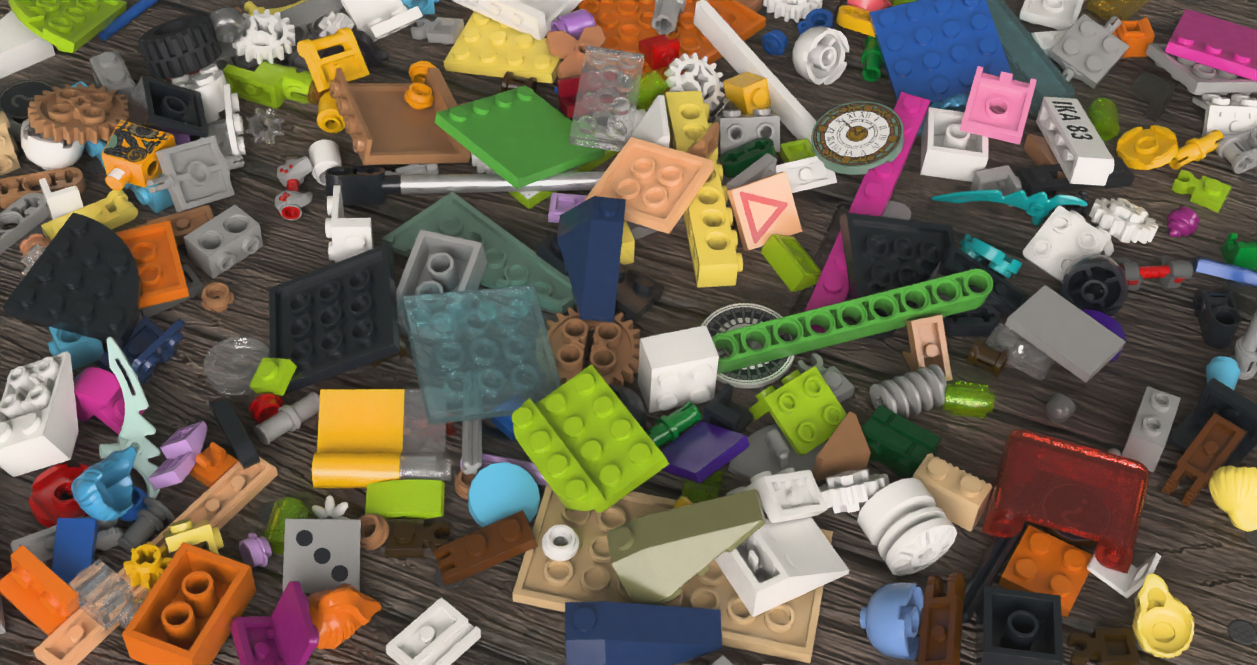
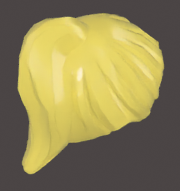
M1223 466L1213 471L1208 484L1213 502L1218 508L1229 515L1231 522L1236 528L1247 532L1257 530V468Z
M1148 574L1144 580L1143 587L1137 597L1134 598L1135 611L1132 628L1135 639L1142 650L1153 654L1155 657L1169 659L1180 656L1182 651L1190 647V643L1193 640L1194 618L1188 607L1182 604L1178 598L1173 597L1168 590L1167 584L1159 575Z

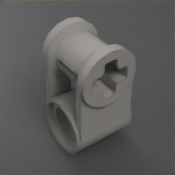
M1257 126L1253 129L1227 136L1216 148L1218 156L1225 157L1231 164V169L1237 174L1257 167Z

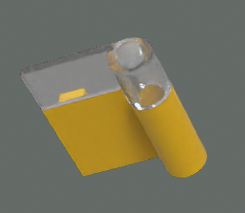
M320 389L317 453H314L312 462L313 487L367 488V484L405 479L441 480L444 483L445 481H451L452 460L445 459L447 389Z

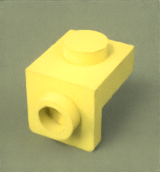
M191 519L180 520L170 524L169 531L163 532L169 553L178 550L183 542L195 545L205 541L208 551L218 555V549L224 547L218 526L211 528L207 519L192 523Z

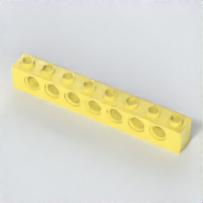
M701 91L665 92L670 148L686 152L695 139L713 124L708 123L709 105L708 103H703ZM717 147L709 157L710 160H713V172L683 213L697 288L736 286L737 272H742L743 270L742 254L736 253L738 245L736 230H731L733 222L731 207H726L728 201L726 185H721L723 181L722 164H717L716 162L718 161Z

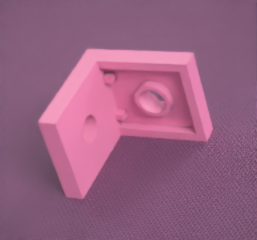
M977 66L960 131L1020 145L1037 80L1031 78L1030 83L1012 80L1013 74L1002 71L1000 77L982 73L984 67Z

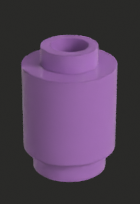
M581 9L557 17L556 21L551 23L552 32L563 30L579 40L584 28L594 27L596 23L591 13Z

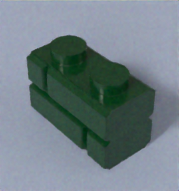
M881 405L878 406L871 418L861 428L871 452L869 460L885 464L897 476L902 478H913L914 473L927 454L933 453V456L936 457L942 439Z

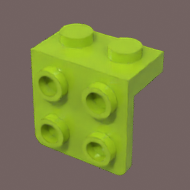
M816 366L802 374L798 369L781 380L783 386L775 390L773 385L769 386L755 396L758 402L748 409L755 420L770 412L794 451L800 456L805 455L827 441L847 415Z

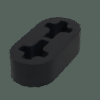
M982 304L973 310L942 317L945 335L952 337L990 336L997 329L1000 314L993 306Z

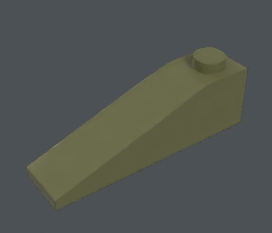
M756 489L641 516L606 532L611 563L632 603L662 605L681 594L683 591L680 587L696 574L700 577L710 570L708 564L724 551L732 552L765 525L766 521L760 495Z

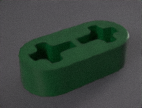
M758 138L723 153L719 158V162L722 164L723 175L735 178L767 153L776 158L773 141L770 138Z

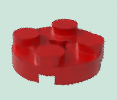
M67 463L58 464L45 470L35 479L32 484L33 492L31 498L29 497V505L35 519L40 524L50 528L57 525L58 518L89 516L80 508L74 497L62 501L61 497L66 492L72 495L71 484L89 467L88 465L80 464V467H68Z

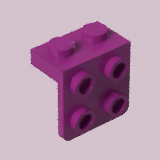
M289 581L271 616L235 617L230 625L240 665H305L319 642L318 629L313 625L309 614L308 597L303 593L299 581Z

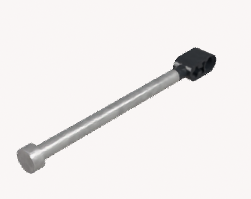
M379 166L332 167L325 171L327 196H333L334 185H341L343 205H376L387 200L386 194L592 190L605 171L562 172L518 189L514 188L497 173L385 176V169Z

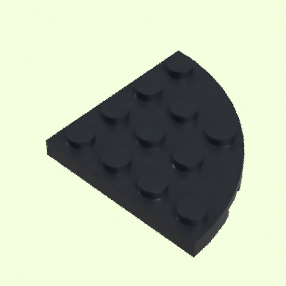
M73 212L2 307L7 316L106 342L108 337H112L118 345L125 346L139 319L138 307L140 296L143 295L142 280L133 255L116 233L94 219Z

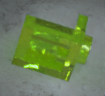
M717 470L700 484L685 479L681 496H686L692 503L719 498L723 471Z

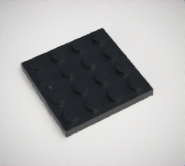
M388 244L269 288L270 358L290 359L297 366L284 394L400 352L393 251Z

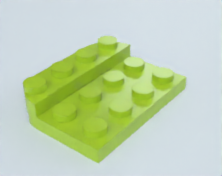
M592 364L538 403L534 404L529 398L512 414L514 435L518 443L561 503L570 511L573 509L578 511L595 509L597 513L603 512L669 465L663 453Z

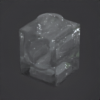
M100 559L88 568L81 570L68 583L79 594V607L105 630L136 606L130 585Z

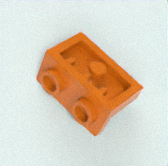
M21 545L10 555L12 570L0 580V594L49 636L79 609V594L26 547Z

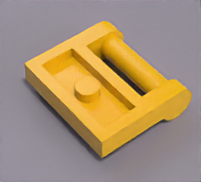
M348 27L338 29L336 33L315 40L304 39L297 43L298 53L305 59L318 93L330 88V81L335 78L336 68H341L347 83L370 75L354 34ZM339 44L344 47V52L320 59L317 52Z

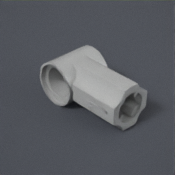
M655 0L652 28L661 35H668L670 32L675 31L679 15L684 12L686 0Z

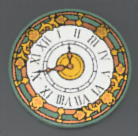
M856 101L842 104L826 112L816 122L811 135L813 152L824 163V167L829 170L848 175L866 174L869 169L878 167L886 162L891 163L901 152L904 144L903 123L896 112L876 102Z

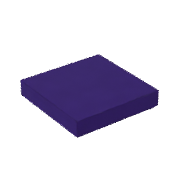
M701 421L661 450L669 463L662 470L700 484L750 446L747 435Z

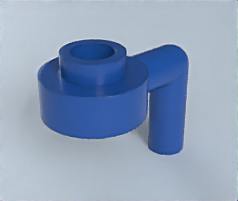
M821 8L809 12L805 21L798 23L799 36L806 30L818 26L834 29L832 13Z

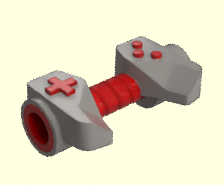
M306 156L299 159H289L284 165L277 168V178L286 187V190L275 197V207L278 209L279 216L286 220L293 221L299 219L302 216V207L312 200L313 194L311 191L299 192V186L304 182V177L314 170L313 163Z

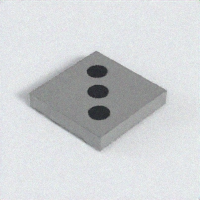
M285 519L283 592L289 581H299L303 593L307 596L316 591L336 589L344 583L354 586L359 591L361 520Z

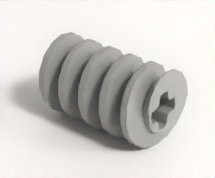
M930 364L927 367L918 368L916 371H909L903 376H895L892 380H884L880 384H873L870 387L869 394L875 410L881 405L907 419L910 412L913 415L920 414L921 408L929 411L933 408V404L937 407L943 406L947 384L941 367L936 364Z

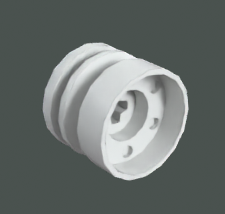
M915 478L898 480L876 492L862 507L857 520L872 545L878 546L877 550L892 574L897 576L914 574L936 562L949 550L957 535L954 525L946 518L943 510L935 507L934 498L921 480Z

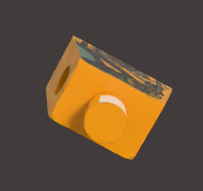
M120 120L102 151V159L106 174L108 175L105 178L106 184L116 191H121L127 183L143 188L147 187L148 180L156 179L162 175V169L156 152L176 146L174 135Z

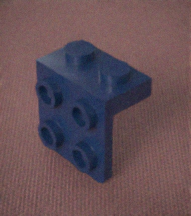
M145 316L136 324L126 345H118L131 364V368L137 375L141 386L153 375L154 370L152 368L159 361L165 364L177 352L176 346L184 338L181 332L186 324L181 318L163 332ZM107 350L97 360L96 365L113 373L110 369ZM115 360L130 389L132 385L119 360Z

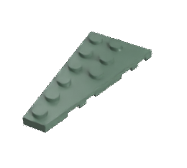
M454 192L449 193L381 238L382 245L388 244L392 251L407 257L411 254L420 229L481 242L488 262L480 282L481 285L550 311L559 312L562 315L568 311V308L576 305L568 276L563 275L545 262L533 250Z

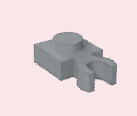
M437 17L434 22L420 18L416 21L418 27H411L410 30L413 39L421 40L428 38L430 43L449 45L456 42L465 26L463 19Z
M817 353L811 355L810 363L812 366H807L802 360L798 361L797 369L801 374L816 366L839 403L853 396L855 387L834 365L826 369L823 366L822 357Z

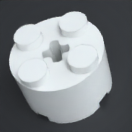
M210 64L200 69V72L191 75L187 74L171 78L173 85L201 93L207 124L220 119L219 112L225 109L223 84H227L223 71L218 69L217 64Z

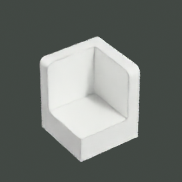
M39 179L52 220L83 208L77 186L51 192L46 179Z

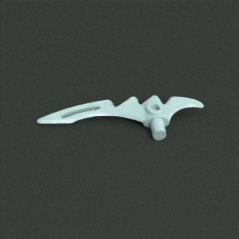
M108 337L109 365L122 388L125 416L117 443L100 444V458H106L114 451L125 450L133 446L137 451L133 468L144 478L148 497L155 499L160 489L155 490L148 478L159 467L149 462L148 459L159 456L161 451L145 437L146 435L155 434L156 429L139 413L140 410L147 409L149 404L138 377L131 368V364L116 341L112 337ZM115 360H119L125 370L135 395L131 394L127 381Z

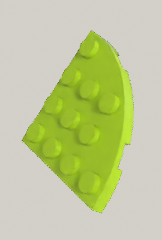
M8 0L16 17L28 29L55 45L58 50L70 53L77 51L108 27L118 16L126 11L127 2L122 0Z

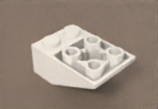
M66 351L16 367L10 371L2 400L0 401V467L12 477H16L71 460L79 429L71 354Z
M812 517L770 523L769 519H765L766 524L732 552L724 551L715 559L752 617L845 576L850 571Z

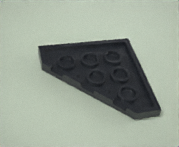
M848 212L839 217L851 300L938 278L941 275L938 269L944 250L950 244L955 246L951 225ZM906 301V304L910 308H914L916 306L915 302ZM874 309L877 315L881 317L888 316L884 310ZM896 329L863 338L885 340Z

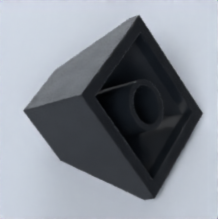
M145 76L140 78L127 102L130 123L163 132L207 137L209 132L200 92Z

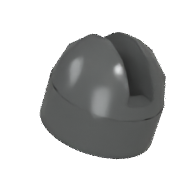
M1054 393L1046 403L1045 409L1047 418L1055 423H1064L1076 411L1074 402L1060 393Z

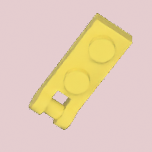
M112 190L107 198L73 211L74 213L94 219L111 230L134 220L138 215L137 208L132 202H128V196L123 190ZM73 212L42 224L41 227L45 237L50 238L52 241Z

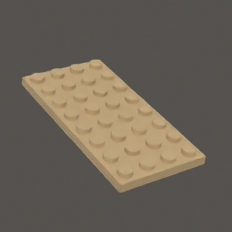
M547 483L532 530L538 546L525 552L513 590V602L565 612V602L607 601L632 603L611 563L606 532L638 517L670 510L677 500L632 491L610 508L600 513H597L595 509L590 511L573 509L570 511L561 503ZM555 525L569 526L579 538L578 552L574 557L565 561L550 559L542 549L544 534ZM820 529L831 544L833 531ZM559 543L556 546H565V544ZM714 559L708 564L710 567L709 571L701 577L696 574L680 587L683 591L673 600L662 604L663 606L721 610L723 646L810 664L824 585L752 617Z

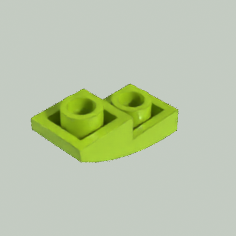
M405 479L367 484L365 515L378 514L386 520L405 516L407 519L424 520L444 516L445 483L441 480Z

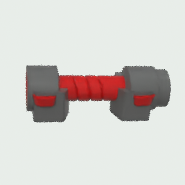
M1161 255L1160 265L1138 266L1136 262H1132L1127 257L1118 258L1117 260L1125 271L1128 290H1139L1142 279L1159 278V281L1165 288H1179L1182 282L1190 280L1193 275V267L1190 261L1175 260L1169 255Z

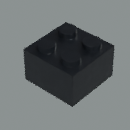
M983 587L975 611L976 665H1063L1061 596Z

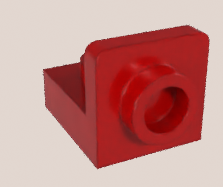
M663 34L640 40L638 50L650 68L656 70L668 67L676 58L679 59L680 42L677 38L669 40Z

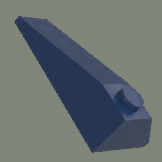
M593 196L560 215L557 246L563 256L565 272L568 273L572 285L571 291L580 319L614 323L626 199Z
M607 601L565 602L566 665H673L688 662L722 649L721 610Z

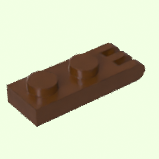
M522 510L436 548L434 555L436 560L439 561V570L443 573V583L451 585L531 550L538 545L529 520Z

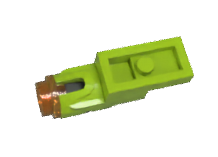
M265 60L254 72L230 64L222 70L227 84H230L231 93H237L239 98L278 109L286 99L303 104L318 105L321 96L330 91L328 89L318 93L310 71L292 64L283 66L276 63L270 64Z

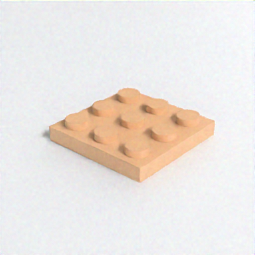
M630 137L585 198V201L593 196L626 199L625 221L670 234L713 172V160Z

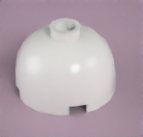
M823 26L810 28L803 32L796 40L792 51V61L798 74L814 84H832L841 76L847 65V62H844L845 52L849 53L847 38L841 31Z
M29 119L22 123V149L30 161L44 170L69 167L82 156L84 145H80L79 141H74L72 144L67 145V140L63 139L56 143L54 142V137L44 139L43 133L36 134L35 128L30 127Z

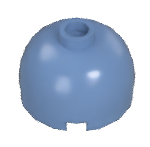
M888 583L879 587L870 597L868 606H863L861 609V628L866 629L867 638L875 650L885 656L915 660L918 656L920 636H915L917 635L919 624H921L924 596L921 587H916V583Z

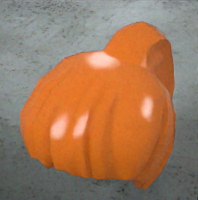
M346 583L336 589H325L309 594L307 596L309 614L313 625L317 627L319 632V642L316 648L323 650L338 647L344 640L354 635L355 631L362 625L370 622L372 616L382 609L381 603Z

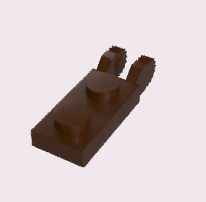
M1214 413L1176 463L1175 470L1166 481L1162 491L1170 495L1177 489L1183 476H1187L1195 482L1183 495L1182 504L1190 507L1199 496L1203 487L1207 488L1213 471L1224 465L1245 437L1246 431Z
M952 572L948 575L947 596L943 594L944 586L940 575H930L927 578L925 599L921 613L918 665H960L963 599L965 598V582L960 572Z

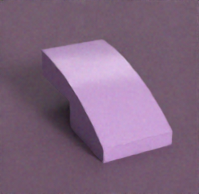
M204 421L179 428L160 447L167 460L148 478L155 490L181 483L190 473L196 463V456L201 452L205 441L207 425Z

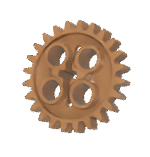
M78 83L77 87L65 84L64 89L54 86L53 92L43 90V96L35 95V101H30V107H28L30 127L35 128L36 134L43 133L44 139L54 137V142L56 143L63 139L67 140V145L72 144L74 141H79L80 145H84L86 141L98 144V139L108 142L120 120L130 122L126 95H118V90L116 89L107 91V86L97 89L95 84H91L88 87H83L82 83Z
M570 307L568 308V316L565 317L558 312L556 313L557 323L547 320V330H539V339L535 340V361L538 363L539 374H544L545 382L550 383L554 381V390L585 369V358L588 355L591 330H595L593 336L594 345L591 347L590 365H593L607 384H620L624 386V381L632 383L634 381L633 373H638L640 330L633 329V320L624 322V313L622 312L614 316V323L580 319L579 313H576Z

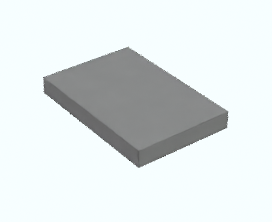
M1046 285L1013 312L1005 323L1006 326L1085 383L1122 350L1126 341Z

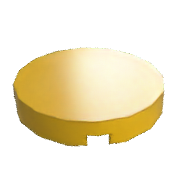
M1150 125V129L1143 130L1142 126L1135 127L1125 132L1118 139L1117 157H1120L1128 168L1135 170L1159 168L1169 163L1177 155L1178 142L1175 133L1166 127Z

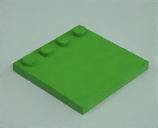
M526 85L437 112L434 122L516 189L601 159L606 151L604 145Z

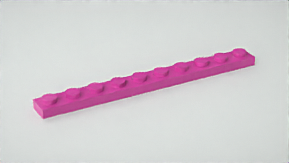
M901 92L893 111L896 112L903 123V148L891 163L886 162L868 170L848 213L883 216L927 114L930 100ZM841 230L804 312L847 301L850 287ZM820 325L810 326L814 331L826 332Z

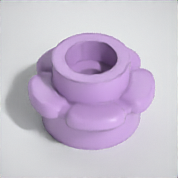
M249 533L247 539L239 542L241 557L245 564L251 566V569L257 566L265 567L268 564V558L271 557L272 551L269 542L264 536L257 538L255 533Z

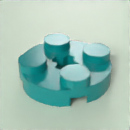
M966 233L959 244L962 246L961 251L981 264L984 259L989 261L990 263L987 267L1010 279L1012 273L1016 275L1022 266V263L1018 260L1005 256L1006 254L975 237L972 238Z

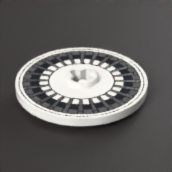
M738 303L716 310L704 320L701 326H707L712 338L714 335L782 318V316L762 305ZM788 333L778 334L784 341L794 340ZM756 341L747 342L751 349L757 350L762 348L761 344ZM717 349L719 357L727 358L730 356L726 350ZM795 355L726 373H717L716 380L737 388L763 387L784 376L790 369Z

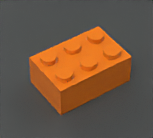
M183 542L122 633L130 658L147 665H211L231 633L230 625L233 619L242 616L257 591L251 566Z

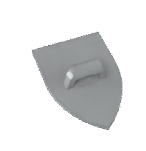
M777 423L772 424L747 437L750 446L730 461L728 471L746 479H751L753 476L765 471H770L772 475H775L788 468H794L795 472L811 470L813 472L816 457L826 443L823 442L810 452L800 456L794 451Z

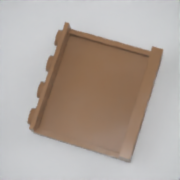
M336 68L335 78L330 81V96L335 98L338 114L344 119L346 133L350 134L353 140L354 152L359 154L363 165L469 163L471 152L434 123L437 112L458 106L439 68L427 69L425 83L423 84L428 85L432 89L434 101L432 106L421 110L412 108L404 99L405 91L413 83H347L341 68Z

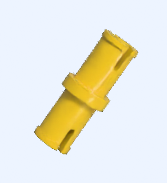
M1215 129L1200 138L1188 140L1184 146L1178 148L1177 155L1168 165L1172 169L1178 170L1192 161L1198 162L1203 160L1206 154L1216 150L1221 142L1216 141L1224 138V135Z

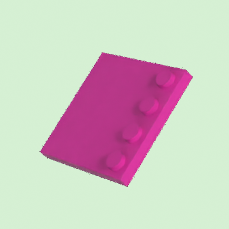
M1185 9L1167 44L1165 53L1257 81V30Z

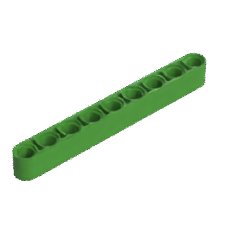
M972 269L719 333L712 337L716 350H726L730 356L727 358L719 357L717 373H726L906 327V320L933 314H942V317L976 309L985 302L993 288V279L984 270ZM968 285L976 286L981 293L973 292ZM937 293L946 294L950 301L942 300ZM906 301L915 302L919 309L910 308ZM874 309H882L888 316L881 317L875 313ZM851 317L857 324L849 325L842 318ZM820 325L826 332L817 333L810 326ZM788 333L794 340L784 341L778 334ZM756 341L761 344L762 348L757 350L751 349L746 342Z

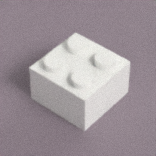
M929 107L921 134L920 175L972 182L975 172L981 171L986 167L988 161V137L960 131L964 112Z
M706 325L640 338L638 385L649 413L661 410L668 411L675 407L684 406L688 401L692 402V404H701L714 398L719 355Z

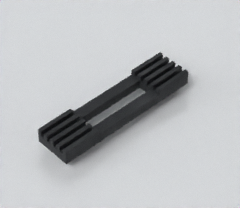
M1120 157L1114 158V169L1108 176L1104 186L1105 189L1131 186L1135 178ZM1060 164L1018 168L1015 175L1020 179L1022 189L1025 188V193H1028L1027 196L1044 191L1048 196L1052 195L1053 191L1101 186L1070 184L1067 178L1054 180L1052 176H1057L1058 171L1063 172Z

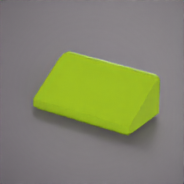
M771 234L761 249L762 255L790 291H800L817 284L822 271L794 236Z

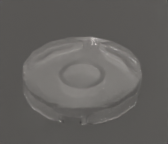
M246 336L231 337L220 341L208 351L204 359L205 377L208 383L210 382L214 389L220 393L228 395L251 393L253 390L249 385L262 358H270V350L266 344L258 339Z

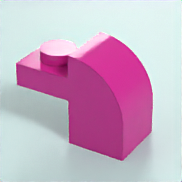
M89 367L84 369L73 379L77 418L84 423L95 415L119 435L124 422L125 402L117 377L113 373L100 368ZM146 409L140 410L139 413L142 415Z

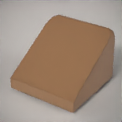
M714 122L701 133L686 153L709 159L718 147L719 123Z

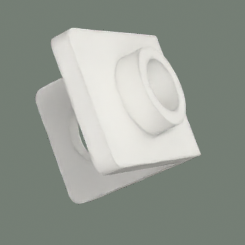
M1100 543L1096 547L1087 565V569L1125 598H1129L1144 585L1146 576L1154 573L1161 555L1156 552L1136 568L1106 545Z

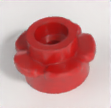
M272 393L260 394L249 406L251 417L261 424L278 413V409L283 406V401L279 396H274Z

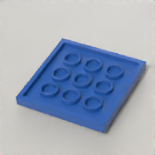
M917 0L870 12L869 19L896 103L901 92L930 100L929 107L934 102H941L953 94H970L977 66L984 67L982 73L999 77L1001 71L1012 74L986 0Z

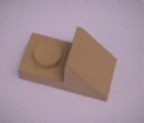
M942 314L906 320L910 349L904 350L902 353L910 370L916 371L918 368L936 364L941 367L946 381L953 380Z

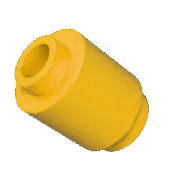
M327 91L319 100L317 124L325 132L338 133L345 128V122L343 117L338 114L335 98H331L330 91Z

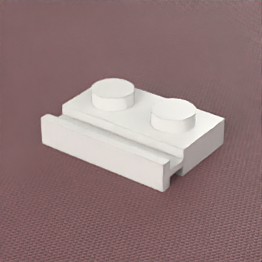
M441 597L386 645V653L399 665H451L481 638V630L477 626L473 627L464 615Z

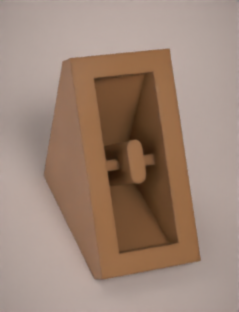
M848 412L818 453L812 472L815 480H826V477L844 471L866 469L871 452L855 413Z

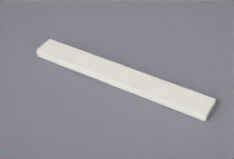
M707 0L696 2L693 24L738 74L747 71L767 78L771 100L769 108H771V111L780 116V121L797 140L807 138L812 145V130L817 121Z

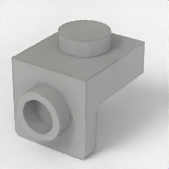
M1009 165L976 171L970 191L999 190L1003 196L1022 190L1020 179L1015 176Z

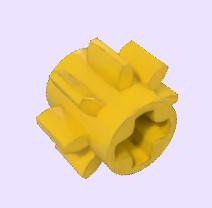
M147 542V544L140 545L136 549L132 548L131 560L123 562L126 574L129 575L132 587L140 584L142 587L147 588L148 591H151L172 558L169 557L165 545L158 548L151 544V542Z

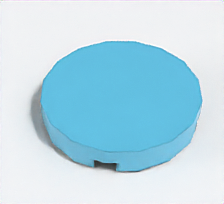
M507 462L490 464L478 472L469 486V512L475 522L482 528L522 510L525 512L530 523L538 512L540 503L538 485L531 474L518 465Z

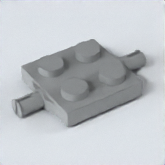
M1085 14L1077 20L1048 54L1064 70L1055 79L1057 86L1060 84L1059 87L1064 88L1072 78L1083 81L1092 89L1099 84L1130 47L1113 34L1118 26L1121 25L1119 18L1115 22L1117 17L1112 16L1104 26L1099 25Z
M215 135L157 151L156 155L163 177L148 180L147 187L159 184L148 189L151 193L167 189L177 213L235 195L230 181V170L242 168L244 161L233 162L241 160L243 157L236 155L225 159V156L219 150Z

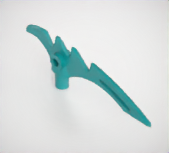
M974 190L931 197L933 201L950 203L989 201L1015 206L1025 210L1031 216L1032 224L1036 226L1041 225L1044 222V217L1048 216L1058 205H1088L1080 198L1064 194H1058L1052 199H1048L1044 191L1026 196L1025 191L1019 190L1003 196L999 190Z

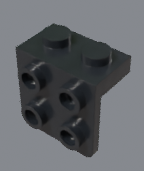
M1212 378L1206 384L1197 406L1170 434L1168 441L1172 446L1185 453L1213 414L1216 413L1246 431L1245 437L1223 465L1225 467H1238L1257 446V404L1215 378Z

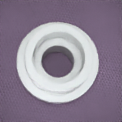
M555 525L542 538L543 552L547 557L556 561L568 560L578 552L579 538L569 526ZM562 543L565 546H556V544Z

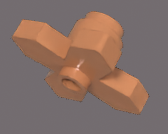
M600 26L584 28L579 40L563 30L547 33L545 42L549 53L563 59L557 69L558 78L613 70L617 74L618 69L614 59L599 52L606 41Z

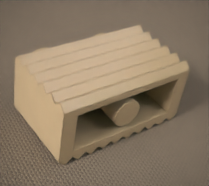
M933 453L927 454L914 473L913 478L921 480L934 498L935 507L942 509L948 520L972 532L985 511L992 490L991 483L986 484L984 480H979L978 476H972L971 473L966 474L965 470H959L958 466L953 467L952 463L947 464L946 460L934 457Z

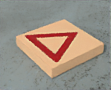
M779 172L727 190L744 251L765 245L771 234L791 236L802 232L786 172Z

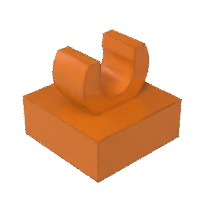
M212 442L209 447L196 456V463L189 475L210 488L238 460L226 453L224 448Z

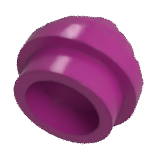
M1185 206L1172 210L1167 217L1169 236L1179 238L1194 234L1198 229L1197 224L1200 222L1198 215Z

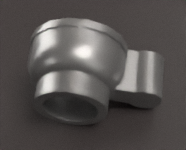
M221 8L210 14V23L220 47H227L240 40V33L243 30V15L239 10Z

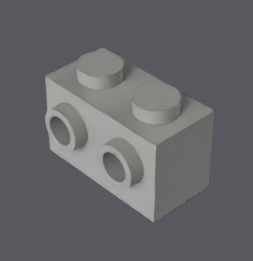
M771 108L753 109V114H741L740 109L723 110V115H715V122H718L720 125L718 153L720 155L754 139L764 137L770 138L774 143L775 151L780 152V116L776 113H771Z

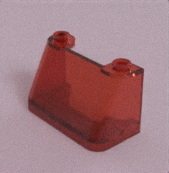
M1028 430L1014 431L1008 435L994 477L982 532L998 537L1010 538L1018 535L1023 528L1024 522L1028 521L1097 541L1095 557L1102 566L1127 574L1134 556L1150 473L1143 463L1133 459Z

